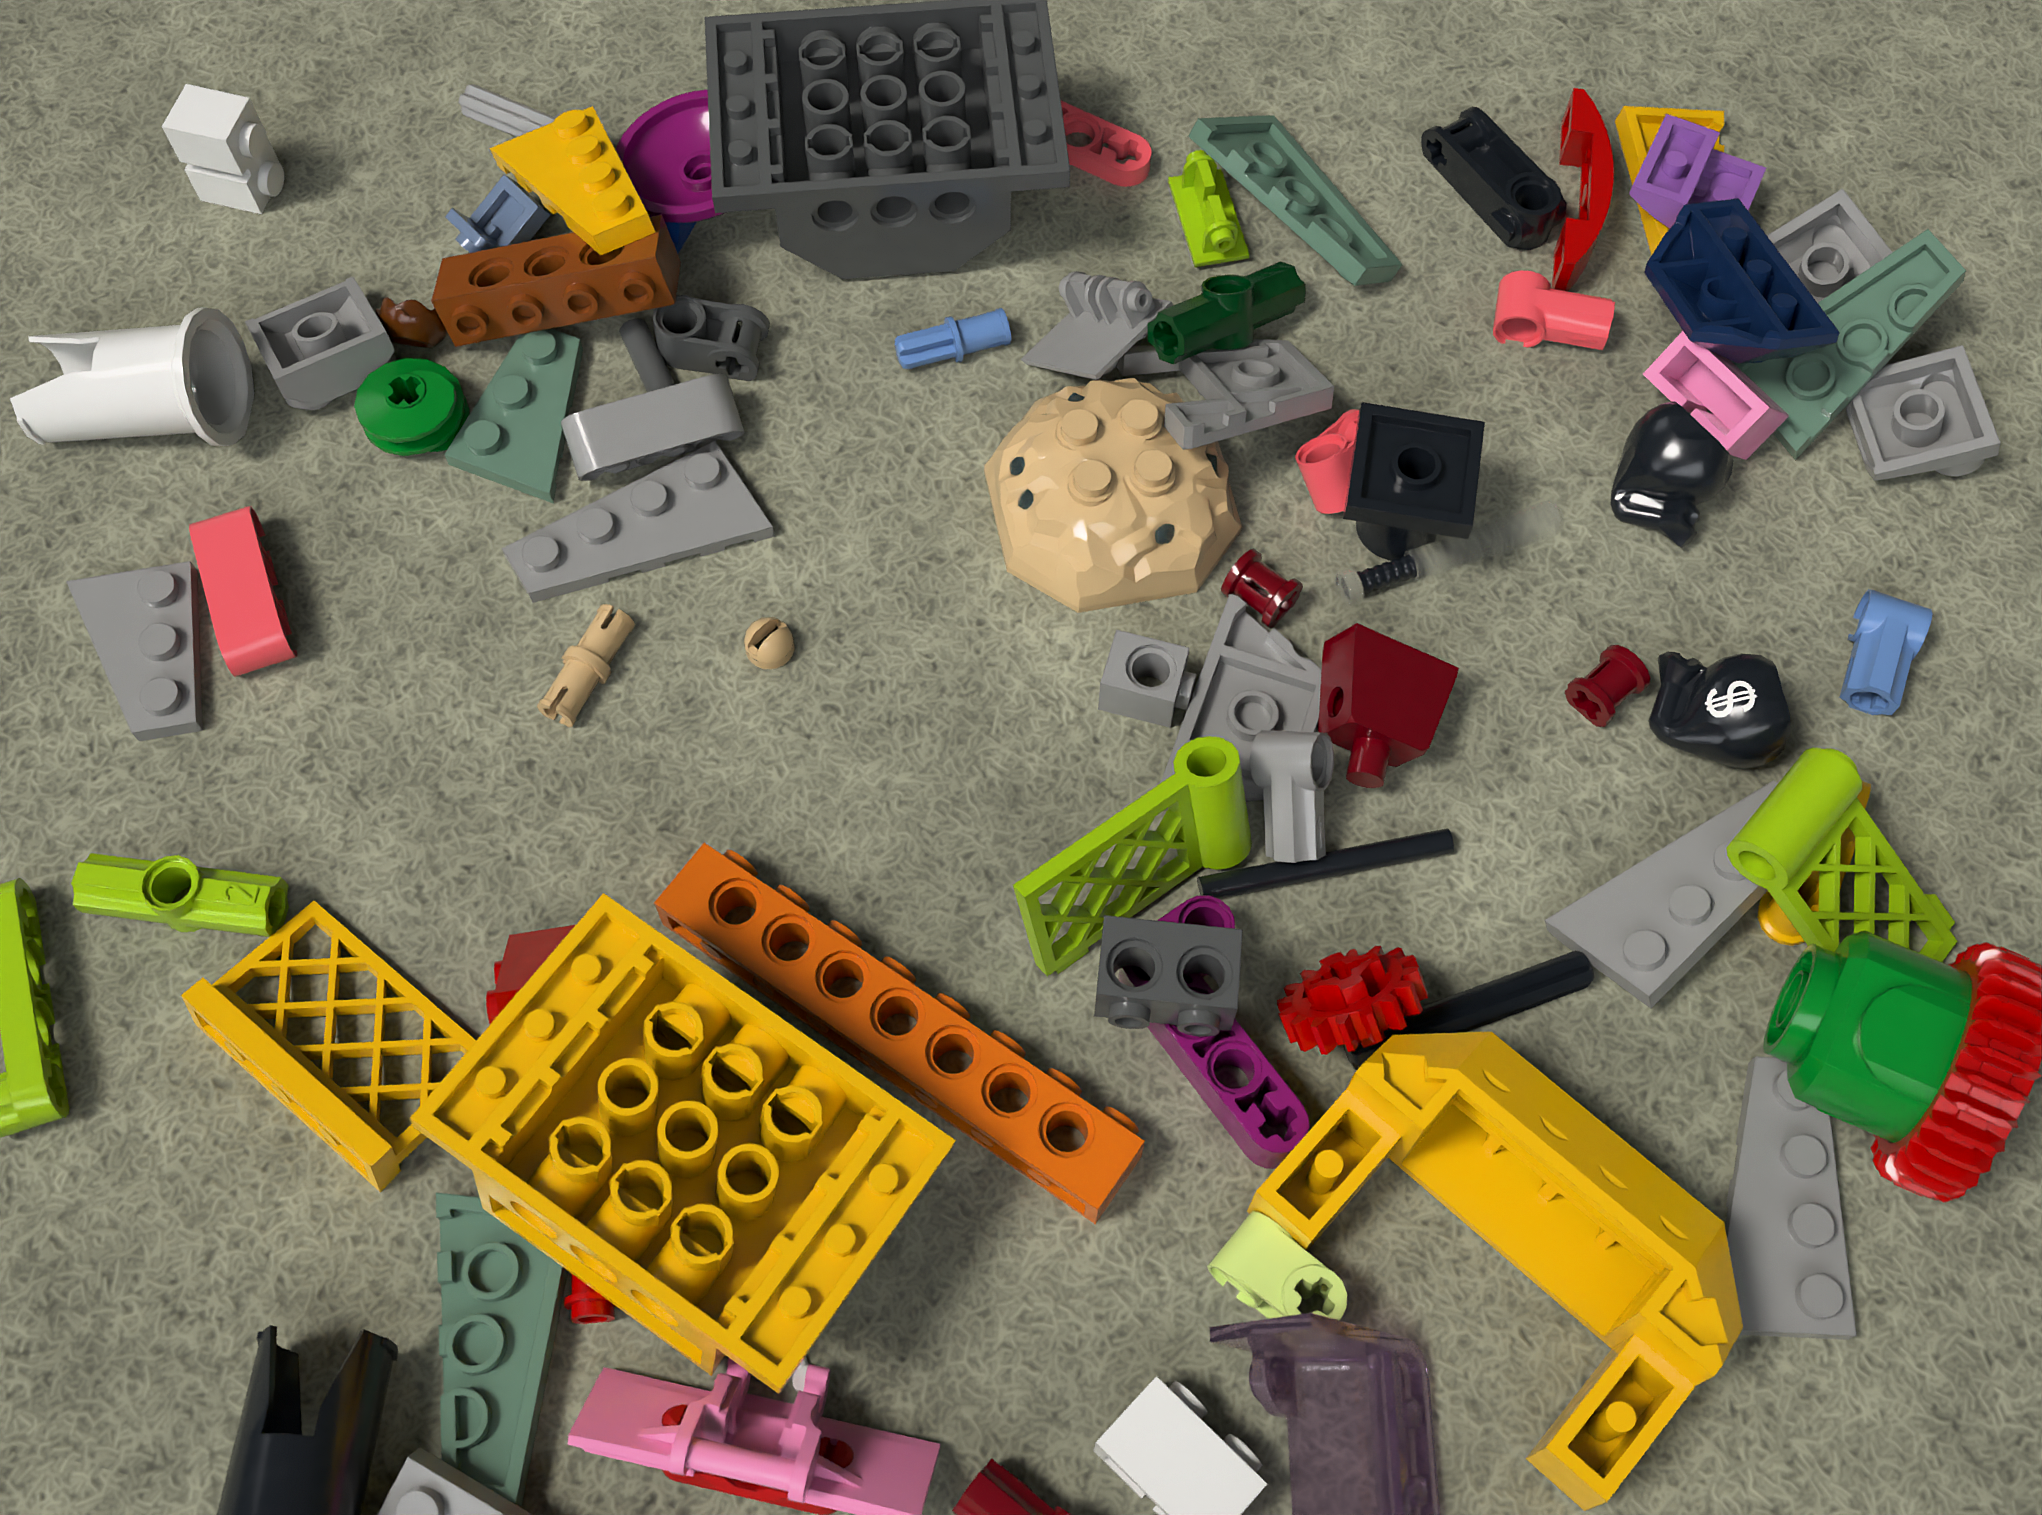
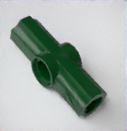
M1281 261L1246 276L1218 275L1210 277L1203 281L1200 295L1159 311L1157 317L1148 322V342L1153 345L1160 360L1173 365L1211 348L1231 350L1246 347L1253 342L1254 329L1293 313L1297 305L1305 302L1306 285L1299 278L1295 266Z

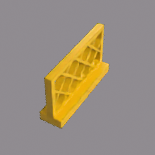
M312 901L212 985L203 977L181 995L197 1027L380 1193L401 1172L399 1163L427 1138L415 1129L412 1124L396 1138L380 1123L381 1101L420 1099L421 1106L440 1083H431L432 1054L462 1051L465 1054L476 1042L471 1035L316 901ZM315 924L331 937L330 958L293 960L294 944ZM341 947L353 957L341 958ZM369 970L377 977L376 998L338 1000L340 973ZM329 974L327 1001L289 1002L291 975ZM280 976L277 1003L247 1004L236 994L238 990L254 977ZM387 987L399 997L386 998ZM415 1010L424 1018L423 1039L384 1041L386 1013ZM375 1014L373 1042L335 1043L337 1015ZM326 1016L324 1044L292 1045L286 1039L288 1018ZM276 1018L275 1028L265 1019ZM433 1027L446 1038L433 1039ZM422 1054L421 1083L382 1085L383 1056ZM372 1057L371 1086L339 1087L332 1080L334 1059ZM322 1059V1070L310 1060ZM370 1101L369 1113L357 1102Z

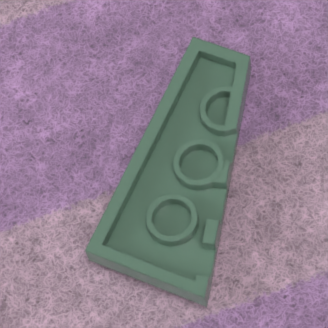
M1274 115L1197 119L1188 137L1330 263L1344 279L1351 282L1354 286L1390 282L1403 264Z
M1929 229L1818 302L1840 332L1837 343L1795 357L1766 360L1760 363L1748 362L1738 364L1732 361L1789 415L1773 434L1795 461L1964 281L1966 273L1964 267Z
M436 1193V1217L440 1220V1252H437L438 1283L441 1285L442 1325H439V1355L443 1357L444 1394L440 1396L441 1460L515 1505L522 1506L568 1271L482 1208L480 1197Z

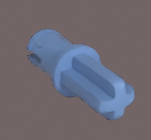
M1003 308L957 321L952 316L945 317L944 324L899 335L895 338V351L898 362L904 369H911L954 357L958 363L963 361V355L1001 345H1010L1011 331Z

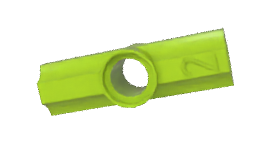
M91 853L85 861L78 862L71 882L74 892L73 906L81 913L165 923L172 929L180 932H195L204 928L270 937L284 925L289 909L288 884L282 877L197 867L188 858L179 855L165 856L156 861ZM191 887L183 899L172 903L180 891Z

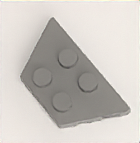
M1229 594L1160 783L1175 774L1173 760L1177 751L1185 743L1199 737H1220L1231 742L1239 752L1245 799L1247 802L1264 800L1263 788L1258 787L1254 783L1250 769V752L1256 734L1261 730L1315 732L1319 720L1321 669L1310 659L1299 656L1295 652L1292 643L1275 628L1268 632L1245 612L1247 603L1239 596Z

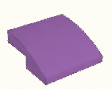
M1666 114L1631 187L1629 195L1650 215L1670 229L1676 222L1677 215L1684 204L1739 198L1746 209L1749 210L1766 167L1713 149L1720 132Z

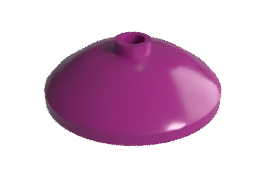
M708 90L692 91L669 98L638 117L622 135L615 150L649 217L662 215L665 222L692 223L725 214L715 213L712 199Z

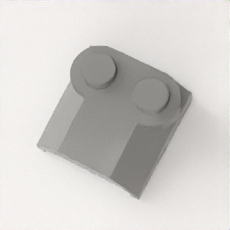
M1843 189L1767 235L1817 303L1893 253Z
M353 276L345 279L346 281L259 318L245 321L286 403L293 408L306 410L321 409L330 404L333 399L358 389L365 378L382 365L396 361L395 350L386 330Z
M1963 345L1885 365L1845 407L1865 468L1874 481L1929 471H1936L1947 476H1963L1977 470L1986 458L1997 456L1999 453L2000 440Z

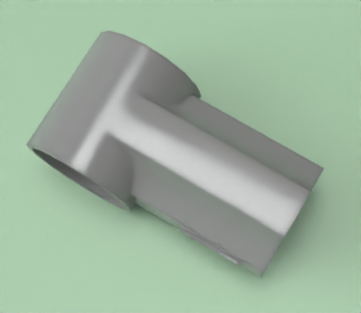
M1261 730L1256 734L1252 743L1250 769L1254 783L1258 787L1263 788L1266 857H1271L1274 861L1291 863L1318 860L1326 855L1324 790L1330 783L1334 769V750L1331 739L1327 733Z

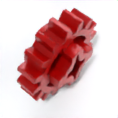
M1374 946L1363 955H1358L1357 950L1352 949L1345 956L1340 951L1319 961L1321 965L1319 970H1303L1300 973L1303 981L1286 985L1283 988L1286 997L1277 1000L1276 1003L1280 1011L1278 1013L1290 1043L1298 1042L1299 1048L1303 1052L1318 1045L1321 1055H1328L1337 1045L1345 1044L1347 1051L1351 1052L1356 1050L1359 1043L1364 1048L1385 1039L1383 1031L1389 1028L1403 1030L1407 1027L1404 1016L1420 1014L1423 1011L1420 1001L1428 998L1429 994L1414 955L1405 957L1403 949L1399 947L1384 954L1381 946Z

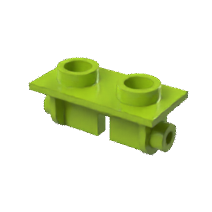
M1196 150L1191 152L1186 157L1183 174L1168 177V184L1194 267L1248 259L1250 254L1222 169H1217L1216 161L1207 155L1205 151Z

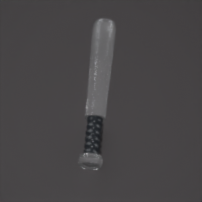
M1543 501L1474 526L1468 539L1447 536L1407 550L1404 556L1399 559H1393L1391 562H1384L1382 565H1375L1372 568H1366L1358 572L1352 568L1341 570L1336 574V587L1347 606L1356 605L1362 602L1364 594L1371 593L1373 590H1380L1382 587H1388L1410 578L1417 581L1449 569L1556 536L1564 526L1563 513L1556 503Z

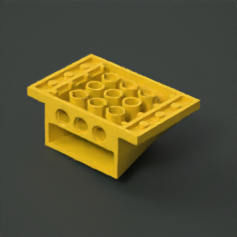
M604 893L410 1117L412 1126L473 1171L481 1205L485 1211L712 1376L726 1355L778 1394L782 1391L956 1142L955 1139Z

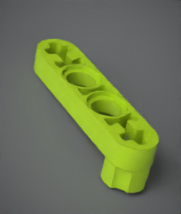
M21 878L0 884V1034L6 1072L0 1073V1138L65 1118L69 1114L59 1043L52 1045L49 1030L50 1025L56 1024L49 983L42 985L39 967L46 964L37 904L30 887Z

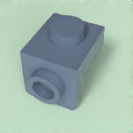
M504 174L470 218L454 208H451L445 217L460 231L459 235L455 238L456 241L469 253L530 241L551 214L516 181Z

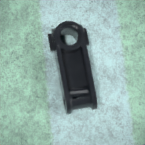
M1472 106L1462 111L1457 121L1443 128L1434 126L1424 131L1421 137L1424 157L1506 246L1519 250H1532L1541 247L1548 240L1552 227L1564 220L1567 202L1564 200L1557 183L1547 176L1480 108Z

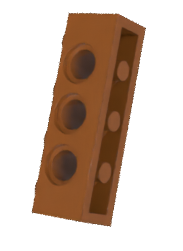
M657 215L649 217L656 233L604 255H600L576 233L572 232L442 258L431 302L453 344L457 347L675 305L681 261L663 216Z

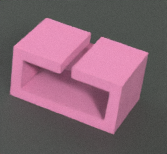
M1684 331L1643 373L1671 402L1676 401L1688 413H1691L1690 415L1712 434L1730 455L1747 460L1789 417L1777 403L1732 361L1691 342Z

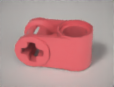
M1351 409L1343 413L1335 423L1319 436L1302 445L1295 455L1314 506L1320 513L1333 514L1342 512L1345 509L1359 409Z

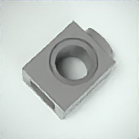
M1116 630L1100 682L1098 710L1170 728L1175 709L1187 710L1192 697L1197 674L1186 671L1190 648ZM1149 676L1160 680L1163 684L1148 687L1136 680Z

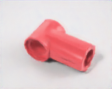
M1520 270L1511 272L1499 282L1493 336L1498 342L1504 344L1506 339L1524 342L1523 347L1527 348L1539 344L1542 340L1603 350L1608 340L1614 316L1615 302L1608 298L1551 289L1548 279L1533 271Z

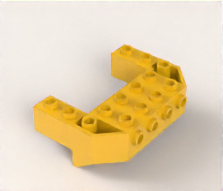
M1492 1031L1392 1035L1359 1067L1342 1095L1257 1189L1247 1212L1250 1214L1252 1211H1256L1269 1217L1286 1230L1298 1245L1308 1251L1385 1160L1389 1158L1611 1348L1607 1356L1526 1457L1527 1461L1584 1511L1604 1504L1615 1493L1695 1386L1716 1375L1743 1329L1725 1224L1719 1217Z

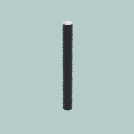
M1446 828L1328 851L1325 856L1318 860L1295 863L1277 861L1197 877V884L1200 896L1209 895L1223 899L1452 854L1454 852V842L1450 830Z

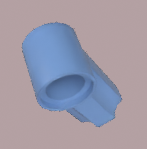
M1868 589L1861 598L1853 618L1859 619L1855 634L1848 635V640L1854 642L1839 698L1844 700L1850 708L1873 716L1881 714L1892 715L1901 704L1911 661L1919 652L1927 636L1932 620V610Z

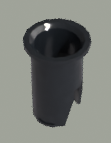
M270 1325L263 1331H258V1349L217 1515H361L393 1361H397L398 1346L387 1337L379 1336L367 1330L360 1331L320 1406L314 1435L308 1436L302 1435L299 1354L276 1344V1326Z

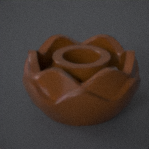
M384 298L381 309L376 308V315L391 342L407 346L434 348L443 341L448 333L436 309L429 310L417 300L410 299L396 304L392 299Z

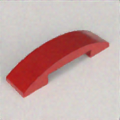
M1573 88L1561 122L1559 165L1581 167L1578 219H1565L1554 249L1552 289L1569 291L1574 286L1590 260L1609 211L1614 182V162L1607 129L1593 100L1585 89Z

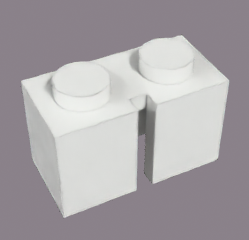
M186 84L164 121L162 128L179 161L187 163L184 170L199 199L205 202L262 214L271 196L276 197L281 192L284 184V170L250 98Z
M1157 1376L1098 1439L1093 1450L1141 1499L1146 1494L1156 1504L1152 1510L1157 1515H1241L1267 1485L1256 1473L1262 1467V1463L1242 1441L1232 1434H1228L1222 1440L1201 1420L1206 1415L1207 1410L1186 1387L1174 1381L1168 1388Z

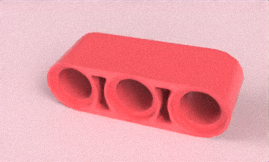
M247 506L189 524L190 537L216 639L231 674L236 677L297 657V650L292 651L286 638L287 635L292 634L283 599L278 600L273 590V586L278 585V580L270 551H265L259 537L265 536V533L253 507Z

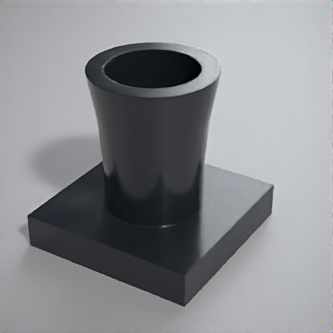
M1361 403L1343 519L1356 521L1359 539L1370 552L1390 561L1408 554L1413 559H1416L1433 546L1437 534L1462 539L1469 538L1474 522L1485 422L1371 403Z

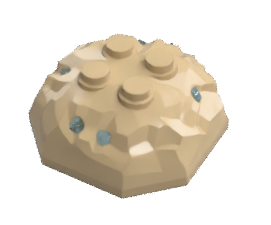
M1135 378L1115 381L1093 380L1086 386H1066L1059 392L1038 399L1005 436L994 454L984 465L985 478L1007 572L1077 613L1197 593L1239 535L1242 528L1229 483L1228 464L1223 459L1218 441L1193 449L1183 450L1164 427L1166 404L1184 401L1177 392L1163 394L1152 384L1139 382Z

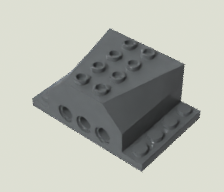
M941 0L704 17L711 182L715 213L775 209L780 247L841 279L955 271L1011 230L1012 191L1070 187V165L1047 0Z

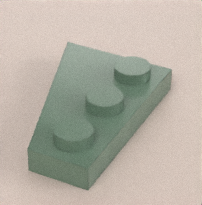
M554 329L520 334L444 454L448 464L554 503L557 488L556 477L566 441L561 421L569 415V410L573 405L583 354L580 339Z

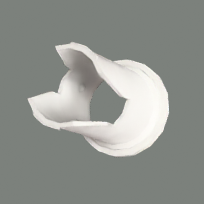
M196 308L184 317L181 325L28 336L29 342L41 343L53 353L61 365L64 374L10 398L17 417V423L27 437L38 444L196 433L211 446H231L238 442L246 433L254 399L252 367L244 341L234 323L218 309Z

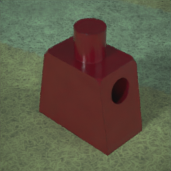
M1358 623L1324 642L1318 732L1327 733L1333 744L1351 751L1346 772V779L1349 782L1365 788L1382 787L1388 766L1398 767L1423 756L1427 752L1454 686L1459 667Z

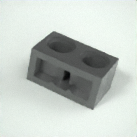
M1104 915L1094 1016L1108 1018V1022L1111 1025L1125 1029L1146 1028L1152 1022L1178 1025L1177 1029L1180 1032L1192 1036H1213L1218 1034L1219 1030L1231 1031L1238 1009L1243 930ZM1136 966L1143 969L1151 980L1145 985L1131 987L1120 982L1115 973L1123 967ZM1194 973H1204L1211 976L1217 982L1219 989L1211 994H1199L1192 991L1186 985L1184 979Z

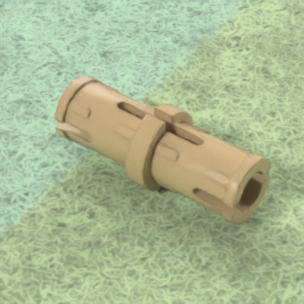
M608 604L600 605L595 618L577 646H569L562 656L564 663L562 670L544 698L537 704L538 710L545 717L554 720L560 714L562 718L559 723L573 727L576 717L598 682L605 684L611 675L609 664L628 634L635 627V623L629 615L618 609L612 618L610 615L614 610L613 606Z

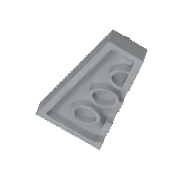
M713 441L502 548V551L532 603L607 583L611 577L641 570L644 573L666 567V562L699 553L702 557L724 551L725 546L750 539L757 542L775 537L773 526L716 441Z
M1773 780L1545 920L1547 930L1570 950L1583 952L1589 964L1646 1006L1652 1008L1768 891L1738 872L1727 856V846L1778 783Z
M1755 1056L1748 1063L1736 1139L1738 1148L1733 1178L1730 1180L1726 1203L1728 1212L1725 1229L1743 1323V1329L1739 1335L1852 1339L1857 1335L1830 1116L1818 1111L1814 1106L1795 1099L1787 1080V1062L1775 1057Z

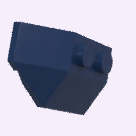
M1739 198L1684 204L1677 215L1676 222L1664 235L1648 260L1644 273L1691 342L1738 364L1748 362L1760 363L1766 360L1795 357L1837 343L1840 334L1838 329Z

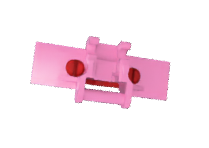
M729 1357L727 1373L717 1375L712 1391L604 1367L568 1435V1445L580 1447L585 1452L662 1469L669 1479L676 1482L818 1515H829L836 1511L855 1515H922L941 1444L822 1417L831 1368L809 1364L805 1376L804 1391H798L794 1404L748 1394L751 1373Z

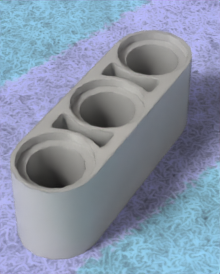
M726 374L704 376L574 413L561 421L577 477L580 481L597 479L604 472L619 473L654 463L660 456L675 457L696 451L718 439L731 441L745 433Z

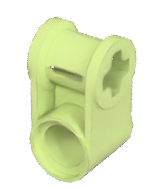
M1252 1211L1207 1266L1209 1272L1218 1283L1224 1286L1228 1281L1240 1291L1236 1298L1247 1306L1255 1308L1287 1336L1299 1343L1313 1345L1327 1340L1334 1334L1347 1307V1292L1343 1281L1336 1273L1328 1269L1298 1245L1291 1235L1279 1224L1260 1212ZM1315 1292L1321 1295L1325 1302L1321 1311L1316 1310L1307 1317L1301 1314L1298 1308L1302 1298L1308 1299Z

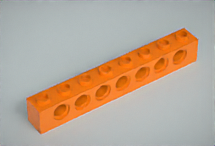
M706 843L701 845L654 902L664 926L1092 1223H1097L1142 1156L1145 1140L1137 1136L1139 1128L1131 1119L1112 1107L1106 1106L1103 1111H1100L1080 1097L1082 1093L1081 1088L1068 1076L1053 1068H1049L1044 1073L1023 1059L1026 1055L1024 1049L1012 1038L997 1030H993L988 1035L968 1021L971 1018L970 1014L957 1001L943 993H938L933 998L914 985L916 978L901 963L887 956L880 962L860 948L863 945L862 941L849 928L834 920H831L826 925L809 914L810 908L808 904L788 887L778 885L775 890L756 878L758 875L757 870L738 853L727 850L722 855ZM748 906L755 909L753 916L744 923L730 924L724 921L727 913L736 907ZM798 941L809 946L806 953L796 960L785 961L775 956L779 948L788 942ZM843 977H852L862 983L860 990L850 997L839 998L828 992L832 983ZM898 1013L908 1014L917 1021L915 1027L904 1035H891L881 1028L888 1017ZM951 1050L962 1051L972 1059L971 1065L966 1070L956 1074L940 1070L936 1066V1061L942 1054ZM1015 1088L1022 1091L1029 1101L1021 1110L1010 1113L997 1109L992 1104L991 1099L1001 1089ZM1059 1126H1071L1082 1133L1085 1143L1075 1151L1063 1152L1055 1149L1049 1143L1047 1136L1053 1129Z

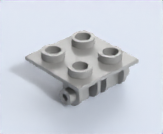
M1071 272L1059 284V293L1063 297L1070 313L1023 356L1021 361L1027 365L1098 380L1101 376L1111 372L1117 366L1118 360L1139 339L1148 335V322L1154 320L1159 311L1169 308L1173 304L1171 301L1152 298L1151 292L1140 281L1128 282L1116 277L1103 275L1091 277V275H1087L1084 272Z

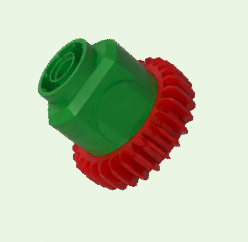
M1861 931L1846 936L1834 952L1816 944H1811L1795 962L1777 997L1766 1028L1763 1050L1766 1054L1787 1062V1080L1795 1099L1814 1106L1824 1114L1873 1134L1875 1140L1871 1146V1151L1874 1155L1872 1160L1881 1177L1921 1197L1924 1196L1945 1203L1964 1196L1967 1189L1977 1186L1980 1173L1991 1171L1993 1157L1997 1152H2005L2007 1136L2012 1128H2018L2017 1119L2024 1105L2031 1103L2028 1096L2034 1081L2042 1076L2038 1072L2042 1061V965L2001 946L1996 947L1986 942L1967 947L1966 951L1957 954L1954 963L1947 965L1868 931Z

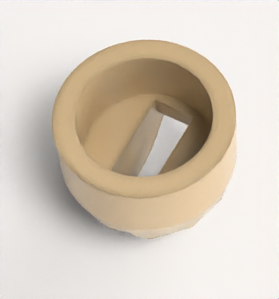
M762 617L752 622L744 638L746 655L750 662L759 668H779L785 665L793 656L795 644L792 632L784 622L775 617ZM771 631H773V632L762 642V644L760 645L759 649H757V648L755 647V645H756L758 642H760L764 637H766Z

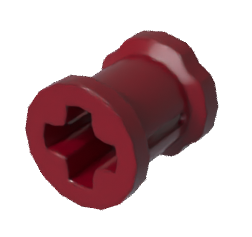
M1253 548L1244 553L1230 569L1221 586V592L1226 597H1229V594L1239 596L1245 603L1262 615V623L1268 628H1273L1294 606L1300 596L1303 584L1295 578L1289 581L1261 562V553ZM1256 584H1258V585L1261 586L1263 589H1265L1269 594H1267V593H1266L1265 591H1263L1261 588H1259L1258 586H1256Z
M1610 645L1600 654V663L1584 678H1574L1565 690L1568 703L1597 727H1605L1615 715V708L1630 694H1640L1650 685L1651 678L1644 663L1636 654L1620 645Z

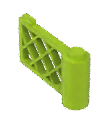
M1206 736L1195 738L1185 743L1177 751L1173 760L1175 774L1013 885L1035 964L1046 976H1049L1054 971L1057 974L1061 973L1089 952L1088 947L1102 938L1104 915L1131 918L1201 867L1215 870L1227 869L1241 863L1249 855L1252 840L1239 752L1231 742L1220 737ZM1168 808L1156 831L1148 830L1155 816ZM1116 844L1104 867H1095L1101 854ZM1145 846L1146 849L1135 868L1126 869L1137 848ZM1168 849H1177L1178 856L1158 869ZM1062 882L1051 904L1039 903L1038 898ZM1085 883L1094 884L1083 905H1074ZM1125 885L1119 897L1105 906L1116 886ZM1073 922L1068 932L1053 943L1063 923Z
M1806 749L1727 846V856L1731 864L1748 880L1769 891L1808 946L1816 944L1834 952L1839 946V920H1854V934L1861 931L1875 934V920H1888V940L1909 948V921H1915L1928 939L1919 953L1943 962L1957 943L1956 938L1950 931L1955 922L1936 894L1923 893L1858 800L1857 796L1862 790V780L1857 772L1855 763L1846 754L1836 749ZM1847 827L1855 836V865L1840 864L1841 835ZM1813 871H1819V911H1811L1798 893V889ZM1840 872H1855L1854 912H1839ZM1876 873H1881L1889 884V913L1875 912Z

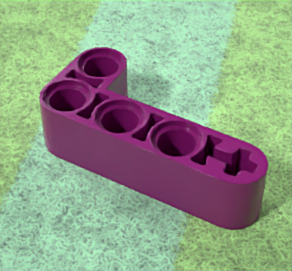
M1209 895L1195 896L1188 899L1157 920L1235 929L1234 915L1229 906L1222 900ZM1126 966L1119 969V981L1127 986L1139 987L1149 982L1141 979L1134 973L1132 969L1134 966ZM1194 973L1184 979L1186 985L1196 993H1214L1203 979L1207 974ZM1234 1019L1231 1031L1219 1030V1033L1213 1036H1192L1180 1032L1175 1025L1150 1022L1148 1029L1243 1153L1258 1166L1266 1169H1276L1308 1133V1114L1303 1104L1236 1019ZM1223 1065L1238 1067L1245 1073L1249 1084L1240 1089L1225 1087L1217 1080L1214 1071ZM1259 1094H1262L1264 1097L1258 1108L1254 1101ZM1266 1122L1271 1127L1277 1126L1280 1123L1285 1125L1288 1130L1284 1139L1277 1134L1266 1139L1261 1134L1264 1123Z

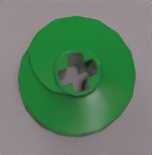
M404 358L382 365L365 378L357 390L354 404L358 420L369 441L385 453L400 456L447 450L470 415V407L458 379L445 366L427 359Z

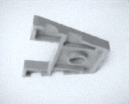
M1253 339L1251 344L1239 349L1222 350L1211 348L1174 365L1160 360L1153 346L1133 345L1118 360L1116 366L1123 376L1181 371L1198 390V393L1206 399L1170 403L1165 406L1164 427L1183 450L1193 449L1332 408L1334 385L1289 340Z

